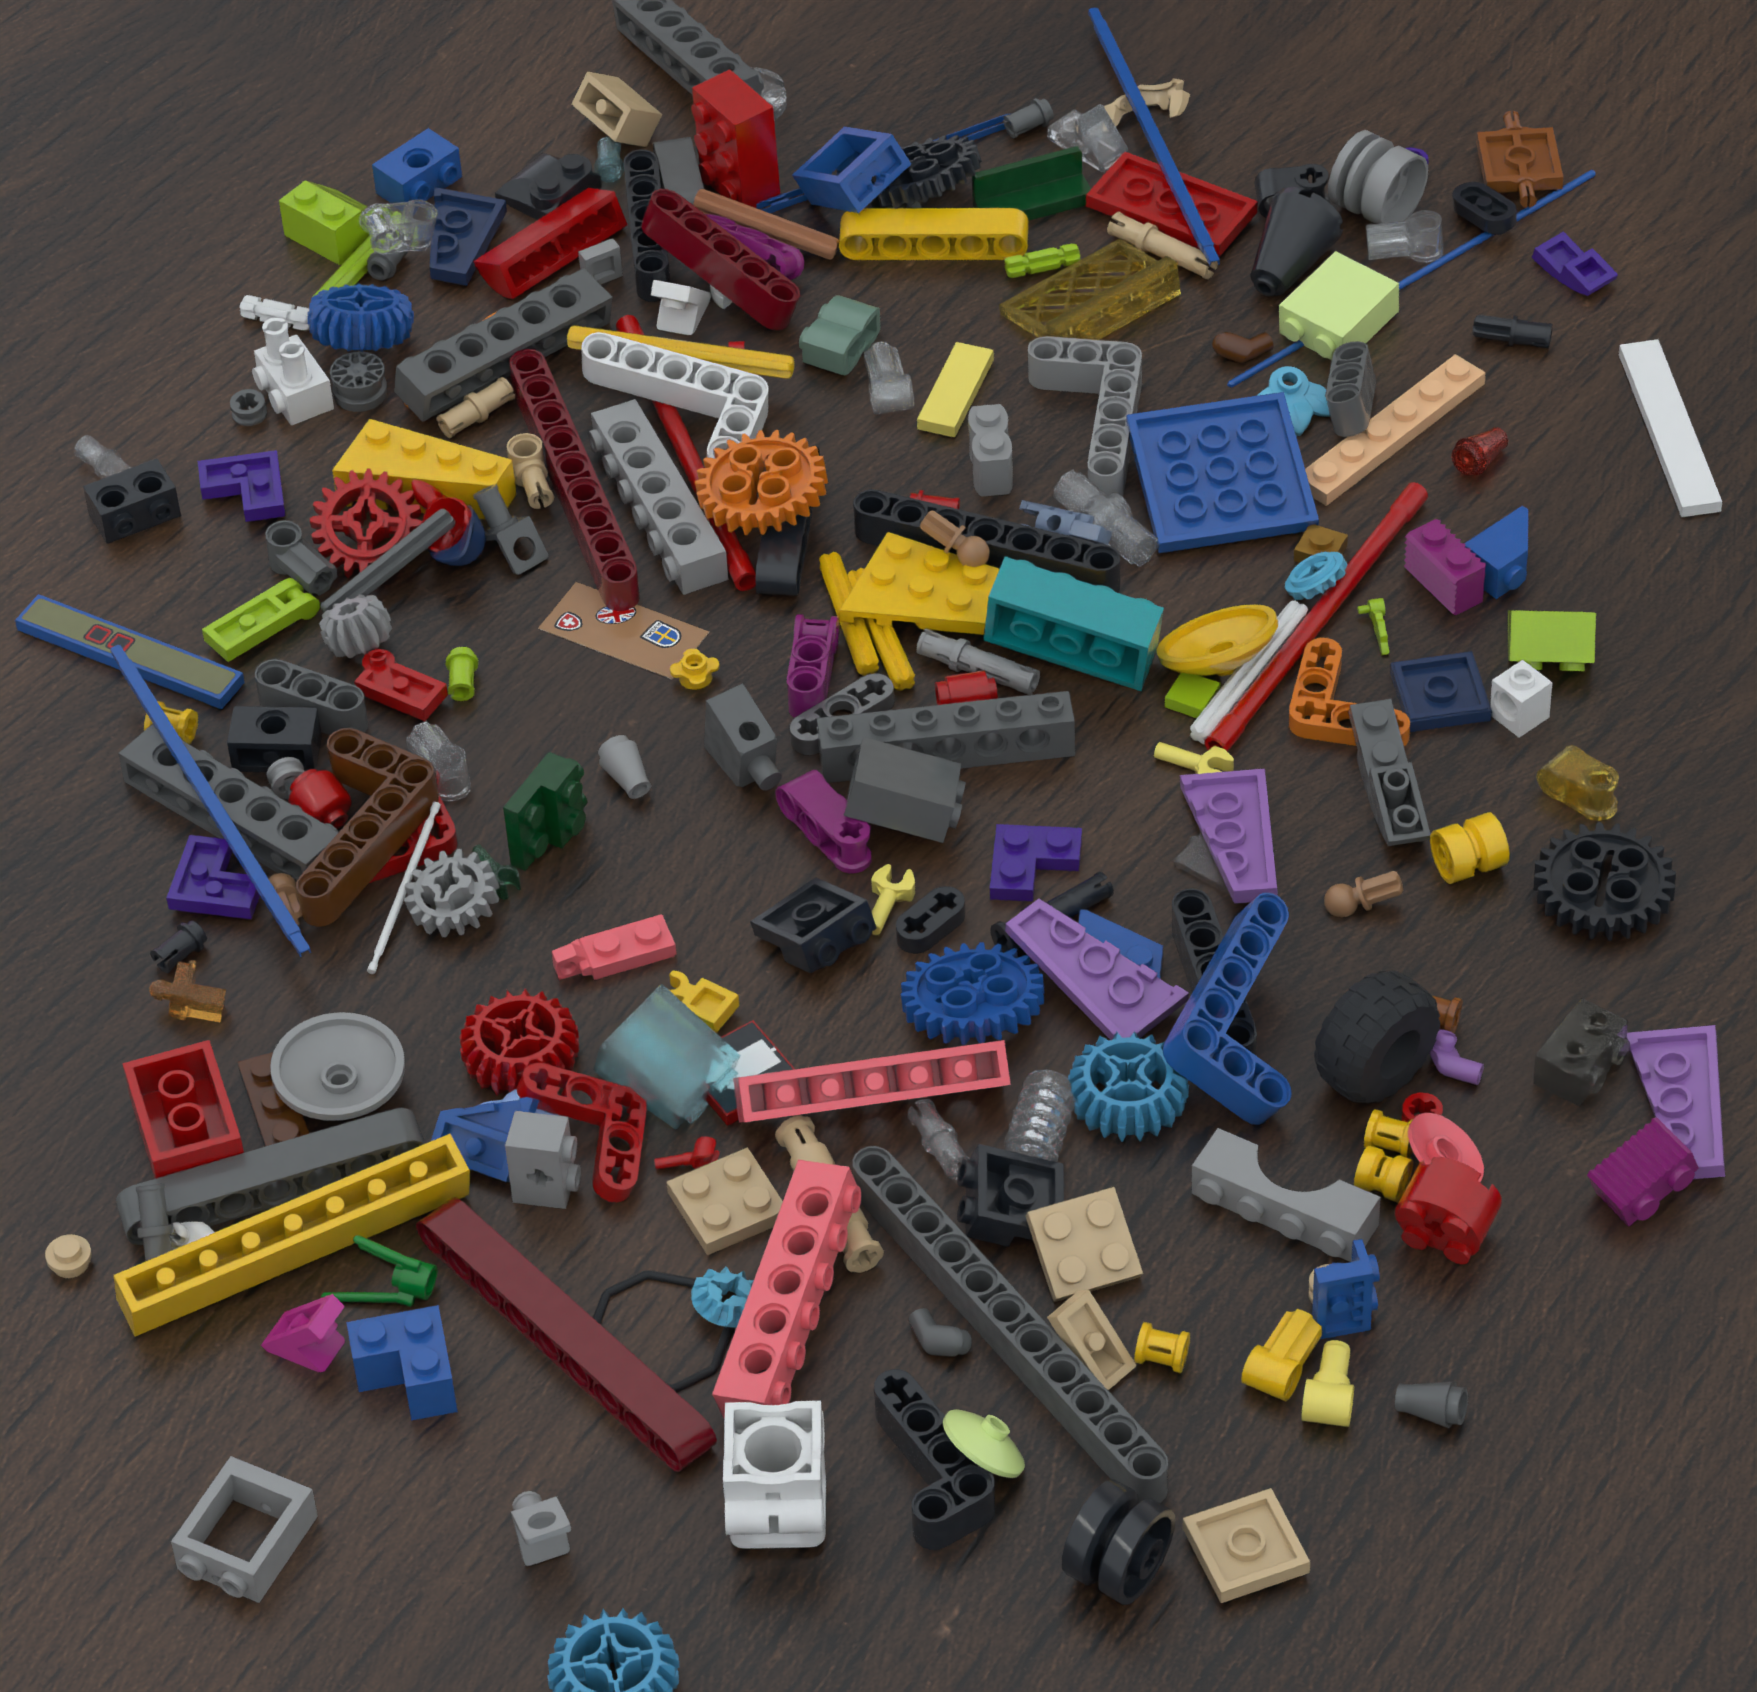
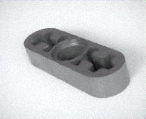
M882 674L866 675L795 717L790 724L791 745L793 749L804 755L819 753L817 718L833 717L831 714L841 709L849 710L853 714L890 710L894 705L892 681Z

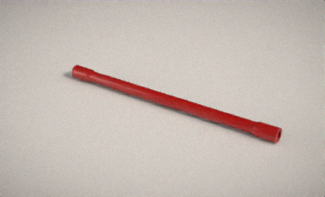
M633 315L623 316L616 323V330L618 332L645 335L638 319ZM652 400L697 497L695 481L699 480L697 470L705 468L677 407ZM714 517L708 518V522L726 550L727 569L736 588L740 591L754 588L756 586V571L747 552L743 550L735 531L729 532L727 523L717 527L715 526Z
M1412 482L1405 487L1391 505L1387 515L1349 561L1343 578L1336 581L1335 587H1329L1229 714H1226L1205 739L1204 743L1208 751L1213 746L1223 748L1227 752L1231 749L1244 732L1248 722L1304 653L1307 643L1315 639L1405 523H1408L1428 499V493L1422 485Z

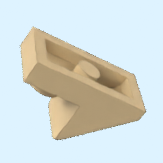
M1089 1289L1078 1290L1047 1317L1060 1339L1107 1390L1112 1388L1137 1366Z

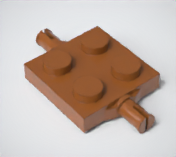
M1508 111L1503 116L1506 128L1497 131L1477 132L1476 145L1485 185L1498 193L1519 192L1521 205L1527 208L1528 199L1530 208L1537 202L1535 190L1563 189V172L1553 127H1522L1518 112L1513 111L1511 117V113Z

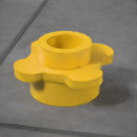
M698 649L686 650L683 653V658L678 663L670 666V674L675 678H679L682 686L692 690L708 686L712 680V672L718 671L720 667L718 659L714 657L708 658Z

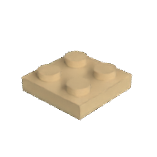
M748 1147L667 1181L669 1196L707 1256L773 1228L783 1202Z
M1115 1187L1032 1210L1025 1215L1053 1302L1068 1299L1078 1290L1089 1289L1091 1292L1139 1278L1143 1274Z
M1271 1488L1183 1518V1531L1220 1603L1310 1573V1560Z

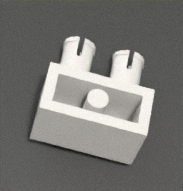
M274 317L266 320L262 326L266 346L254 350L256 367L252 369V374L258 388L261 391L266 389L274 411L277 414L282 412L292 426L333 410L330 380L298 335L289 337L288 324L282 318Z

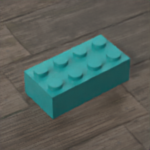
M1004 557L988 596L984 641L1142 691L1157 652L1164 608L1144 598L1135 599L1117 593L1107 586H1095L1076 580L1066 573H1054L1036 567L1026 560H1014Z

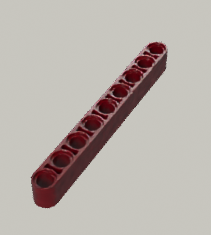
M533 349L517 351L509 360L512 387L530 434L538 436L542 441L544 464L604 604L615 611L629 610L637 605L640 600L637 567L544 356L541 352Z
M451 1198L416 1223L421 1240L434 1255L672 1470L680 1472L717 1444L715 1432L708 1421L459 1198Z

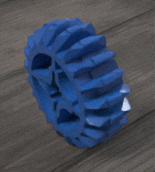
M345 284L343 287H331L329 290H322L318 292V295L311 298L309 311L307 312L308 325H310V333L313 339L320 341V344L324 346L331 345L334 349L343 348L348 352L351 350H360L361 352L364 350L377 351L379 348L389 349L393 345H399L403 343V340L410 338L412 324L414 323V312L408 296L401 294L396 289L389 290L387 286L376 287L374 284L369 286L361 284L349 286Z

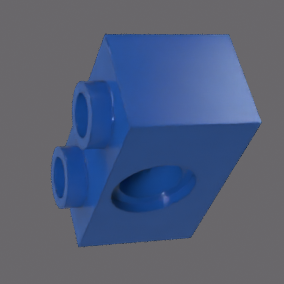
M429 128L372 164L376 194L406 214L434 196V187L445 189L462 177L459 148Z

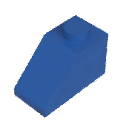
M1523 505L1464 543L1466 544L1465 548H1471L1470 552L1476 553L1475 557L1481 558L1480 562L1486 563L1484 590L1495 599L1509 590L1518 588L1526 580L1528 509Z

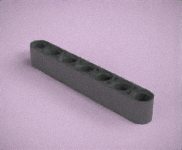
M397 1108L132 1185L118 1194L115 1204L128 1241L134 1245H144L143 1237L138 1238L137 1228L142 1227L136 1187L165 1183L164 1191L169 1224L174 1222H203L208 1226H212L279 1206L426 1143L413 1111L406 1108Z

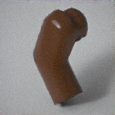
M1224 332L1215 336L1212 347L1217 354L1240 364L1273 350L1274 344L1272 338L1266 332L1250 339L1231 332Z

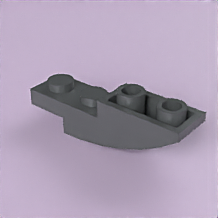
M1385 699L1350 705L1348 714L1358 749L1357 763L1372 812L1388 846L1430 840L1431 833L1412 762L1408 763L1392 700Z

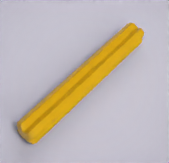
M832 552L829 555H821L819 561L821 573L836 614L839 617L840 608L850 594L852 586L841 556L837 552ZM854 617V623L840 622L857 672L862 676H866L869 673L875 674L879 670V659L864 619Z
M860 568L857 571L851 570L847 574L852 589L863 573L864 568ZM863 618L888 676L893 683V687L898 691H902L905 688L911 689L915 685V674L893 626L876 625L877 619Z

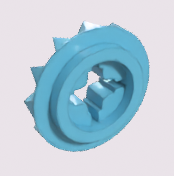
M1339 552L1314 554L1300 562L1291 571L1285 582V589L1295 600L1312 599L1319 593L1324 594L1325 590L1329 587H1335L1336 581L1343 578L1346 574L1345 569L1348 564Z
M726 1266L720 1273L708 1269L703 1277H696L691 1291L692 1304L695 1310L709 1322L724 1327H737L754 1280H747L745 1271L733 1274ZM728 1291L736 1294V1296L732 1295L729 1299H726L724 1303L721 1302L722 1294L725 1295Z

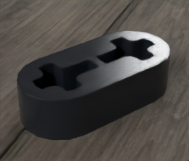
M947 886L938 887L929 892L897 919L896 941L898 946L903 951L913 954L924 953L931 949L964 921V895L958 889Z

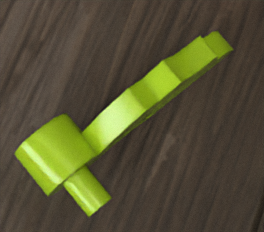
M1383 598L1370 599L1367 601V605L1357 607L1358 614H1369L1374 625L1381 656L1389 655L1388 635L1385 620L1383 619V616H1385Z

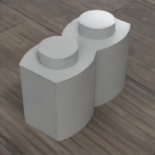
M1001 404L972 406L968 415L969 456L973 464L974 488L981 497L1009 494L1013 487L1012 443L1008 433L1007 412Z

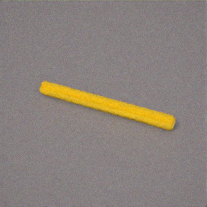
M575 325L570 327L567 334V344L571 349L582 350V342L587 336L592 333L601 332L748 373L782 379L791 378L795 366L792 356Z

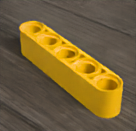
M864 208L859 213L847 211L842 215L839 249L845 257L852 260H1005L1007 257L1015 255L1023 256L1027 252L1029 221L1024 212L1014 208Z

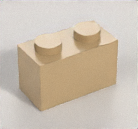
M593 72L586 73L572 102L576 109L615 142L647 147L662 116L657 109L619 77Z

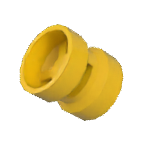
M1369 1145L1364 1150L1358 1163L1354 1186L1368 1192L1372 1190L1382 1192L1385 1199L1398 1203L1410 1182L1413 1160L1401 1155L1394 1158L1386 1156L1383 1149Z

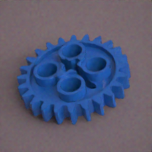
M980 942L976 949L970 950L963 943L960 946V951L957 952L945 947L944 956L928 954L929 964L917 961L915 963L916 971H907V981L901 983L902 1009L906 1013L907 1022H914L915 1031L917 1032L927 1029L929 1039L943 1034L944 1043L950 1042L954 1037L960 1038L961 1045H966L970 1038L975 1037L979 1043H984L986 1036L992 1035L997 1040H1002V1031L1006 1030L1013 1034L1018 1033L1017 1023L1030 1025V1015H1039V1005L1044 1004L1043 974H1039L1038 964H1030V957L1028 955L1018 957L1017 949L1015 948L1002 953L1001 944L995 945L991 950H985L984 942Z

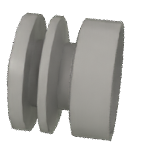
M1368 130L1360 131L1348 140L1332 167L1328 182L1329 198L1332 203L1346 208L1355 214L1362 213L1365 219L1388 230L1399 228L1411 216L1424 193L1428 179L1426 158L1401 146L1394 147L1391 141L1380 138V136Z

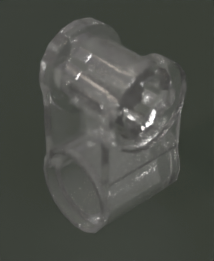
M423 200L389 204L377 203L364 209L359 217V224L363 231L369 233L371 237L370 245L374 252L380 255L395 252L424 251L431 245L438 212L434 205Z

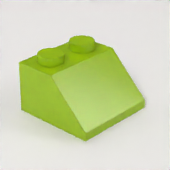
M306 180L279 200L284 235L338 265L343 264L386 218V216L336 189Z
M1508 610V661H1517L1518 663L1524 660L1535 670H1542L1543 662H1560L1559 670L1585 671V663L1595 662L1596 613Z

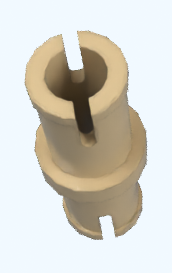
M500 377L496 382L480 392H470L465 395L462 403L437 416L436 419L439 422L438 425L441 431L448 438H452L456 433L474 422L482 423L487 420L490 412L515 399L511 384L504 377Z

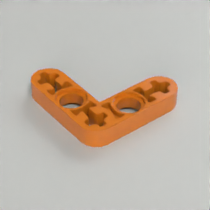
M1313 639L1307 643L1304 649L1289 706V728L1292 733L1302 738L1357 746L1353 729L1339 725L1340 721L1350 719L1348 714L1349 707L1357 703L1333 700L1342 663V648L1333 639ZM1321 657H1326L1324 668L1317 667V662ZM1311 683H1319L1324 685L1326 689L1321 692H1311L1305 686ZM1394 709L1402 742L1406 746L1410 738V719L1404 712ZM1326 718H1331V722L1326 723Z

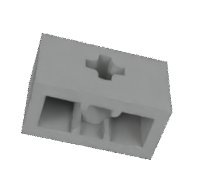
M515 1111L505 1144L513 1203L566 1209L570 1192H577L581 1177L580 1165L574 1164L577 1152V1137L570 1134L569 1118Z

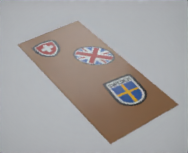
M575 582L538 628L670 679L674 678L670 674V666L678 663L683 658V653L686 650L697 649L709 633V631L639 605H635L626 611L612 610L604 604L597 589Z

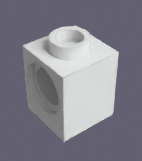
M1521 660L1492 680L1491 716L1520 738L1550 717L1552 682L1524 660Z

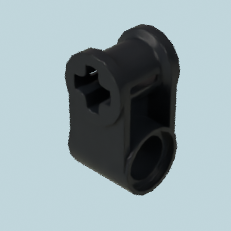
M1306 164L1296 167L1268 168L1258 173L1254 184L1260 214L1267 218L1271 202L1275 194L1282 188H1302L1299 194L1310 198L1312 193H1315L1329 202V196L1325 192V186L1329 180L1327 169L1318 164ZM1309 175H1312V183L1308 181Z

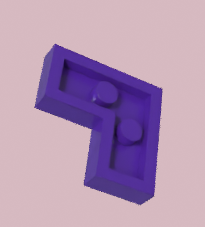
M277 450L197 461L202 500L242 494L246 522L286 516Z
M996 824L990 900L1033 901L1036 869L1079 871L1082 828Z
M189 835L166 899L168 909L252 919L260 894L247 874L226 872L233 851L225 839Z

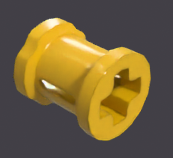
M157 701L177 734L184 742L190 745L198 727V713L192 709L180 711L168 708L164 702ZM147 713L144 721V731L153 724Z
M1374 1109L1367 1123L1364 1148L1369 1145L1399 1152L1401 1156L1410 1159L1413 1150L1408 1138V1128L1413 1119L1409 1122L1383 1116V1111Z
M1144 1322L1136 1344L1135 1363L1143 1364L1147 1360L1172 1366L1174 1372L1181 1373L1187 1359L1190 1333L1182 1331L1178 1335L1153 1329L1151 1323Z

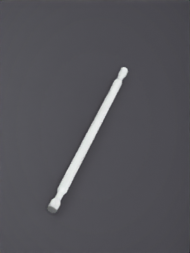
M439 802L432 803L430 815L425 821L375 948L373 960L368 966L367 972L370 974H375L378 960L384 952L407 893L405 884L410 883L413 878L411 872L418 865L433 827L435 815L440 809L441 804Z

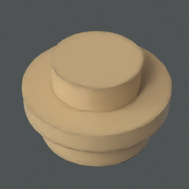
M72 1234L54 1239L48 1245L45 1252L48 1267L63 1278H74L84 1273L92 1257L88 1241L81 1236Z

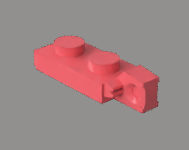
M661 914L576 939L570 944L553 950L552 960L559 980L578 974L583 976L592 975L593 979L597 980L675 957L677 953L676 944Z

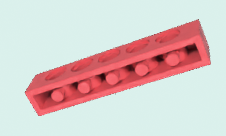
M1004 1040L733 1078L739 1122L766 1120L1011 1085Z
M798 1160L712 1393L724 1419L725 1403L752 1402L761 1405H782L790 1402L791 1382L795 1371L800 1370L803 1366L806 1353L805 1343L810 1330H814L818 1324L820 1315L819 1304L824 1291H828L832 1285L834 1276L833 1265L837 1254L842 1252L846 1246L849 1220L852 1213H856L860 1207L861 1189L857 1186L850 1167Z

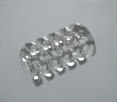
M1036 1070L1026 1076L1022 1084V1091L1018 1096V1103L1014 1109V1116L1009 1124V1131L1005 1136V1150L1058 1162V1153L1063 1147V1139L1067 1134V1126L1071 1122V1112L1075 1109L1076 1102L1075 1097L1071 1093L1072 1084L1065 1075L1050 1070Z

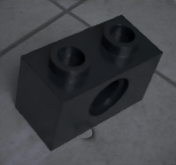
M234 706L227 740L231 767L240 772H267L268 768L277 760L285 757H294L303 764L304 771L316 769L322 739L317 708Z

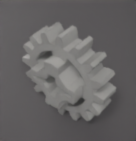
M457 849L454 856L449 858L445 851H441L439 861L436 862L429 858L424 859L426 869L424 871L414 869L411 873L415 882L405 884L408 896L404 898V901L414 923L417 926L422 924L428 934H431L438 928L442 937H447L450 929L455 928L459 935H464V926L467 924H471L475 928L480 927L478 917L480 915L490 917L493 913L489 904L498 903L499 901L496 893L499 883L487 860L481 862L476 852L470 854L466 859L462 849Z

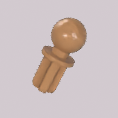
M935 511L928 512L922 520L920 528L946 547L944 550L946 554L954 548L957 551L958 560L963 566L977 567L987 562L990 554L988 544L980 537H965L962 535L966 528L964 525L958 528Z
M1395 871L1367 880L1360 876L1356 878V887L1354 888L1342 883L1331 886L1324 896V905L1331 915L1347 917L1356 911L1358 904L1362 903L1364 909L1368 911L1372 909V904L1399 896L1403 891V884L1400 876Z
M277 873L268 878L296 924L299 925L300 921L298 918L303 914L299 904L295 879L285 873Z

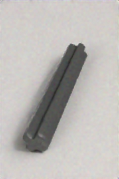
M440 509L321 603L320 608L322 612L333 609L332 606L334 604L342 603L346 598L353 599L359 594L366 597L451 530L456 524L451 514L445 509Z

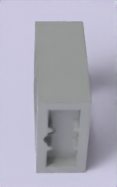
M230 1456L171 1541L177 1569L192 1580L199 1581L203 1579L220 1586L227 1594L233 1597L240 1598L244 1596L259 1603L318 1517L313 1490ZM233 1500L278 1518V1521L250 1562L204 1544V1541Z

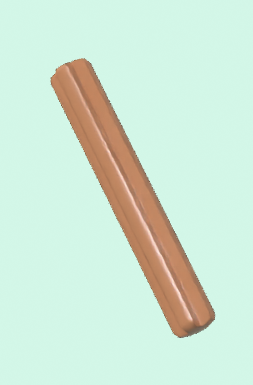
M700 189L695 196L693 205L704 214L728 218L738 225L761 231L770 238L829 260L834 258L838 250L839 240L836 237L705 189Z

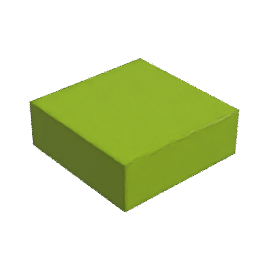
M1180 673L1165 696V708L1197 718L1221 689V683L1199 675Z

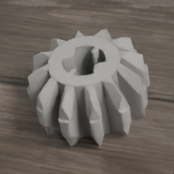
M359 594L353 599L346 598L344 602L334 604L332 606L333 609L327 610L322 614L323 619L319 623L324 643L328 645L330 651L336 657L347 656L348 658H353L357 654L363 653L365 655L371 649H378L379 643L385 642L390 637L389 633L392 630L391 618L387 608H384L382 602L374 595L365 597Z

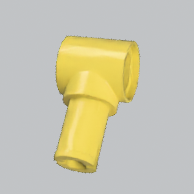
M1331 1340L1324 1344L1319 1372L1314 1375L1313 1380H1306L1302 1405V1421L1349 1427L1354 1385L1350 1384L1347 1377L1351 1351L1348 1344L1338 1340Z

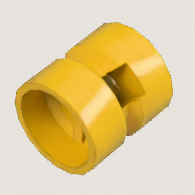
M1491 812L1466 819L1463 823V828L1459 824H1451L1432 831L1430 835V846L1435 865L1442 878L1449 884L1473 877L1476 868L1481 872H1488L1505 866L1509 862L1510 852L1505 832L1501 823Z

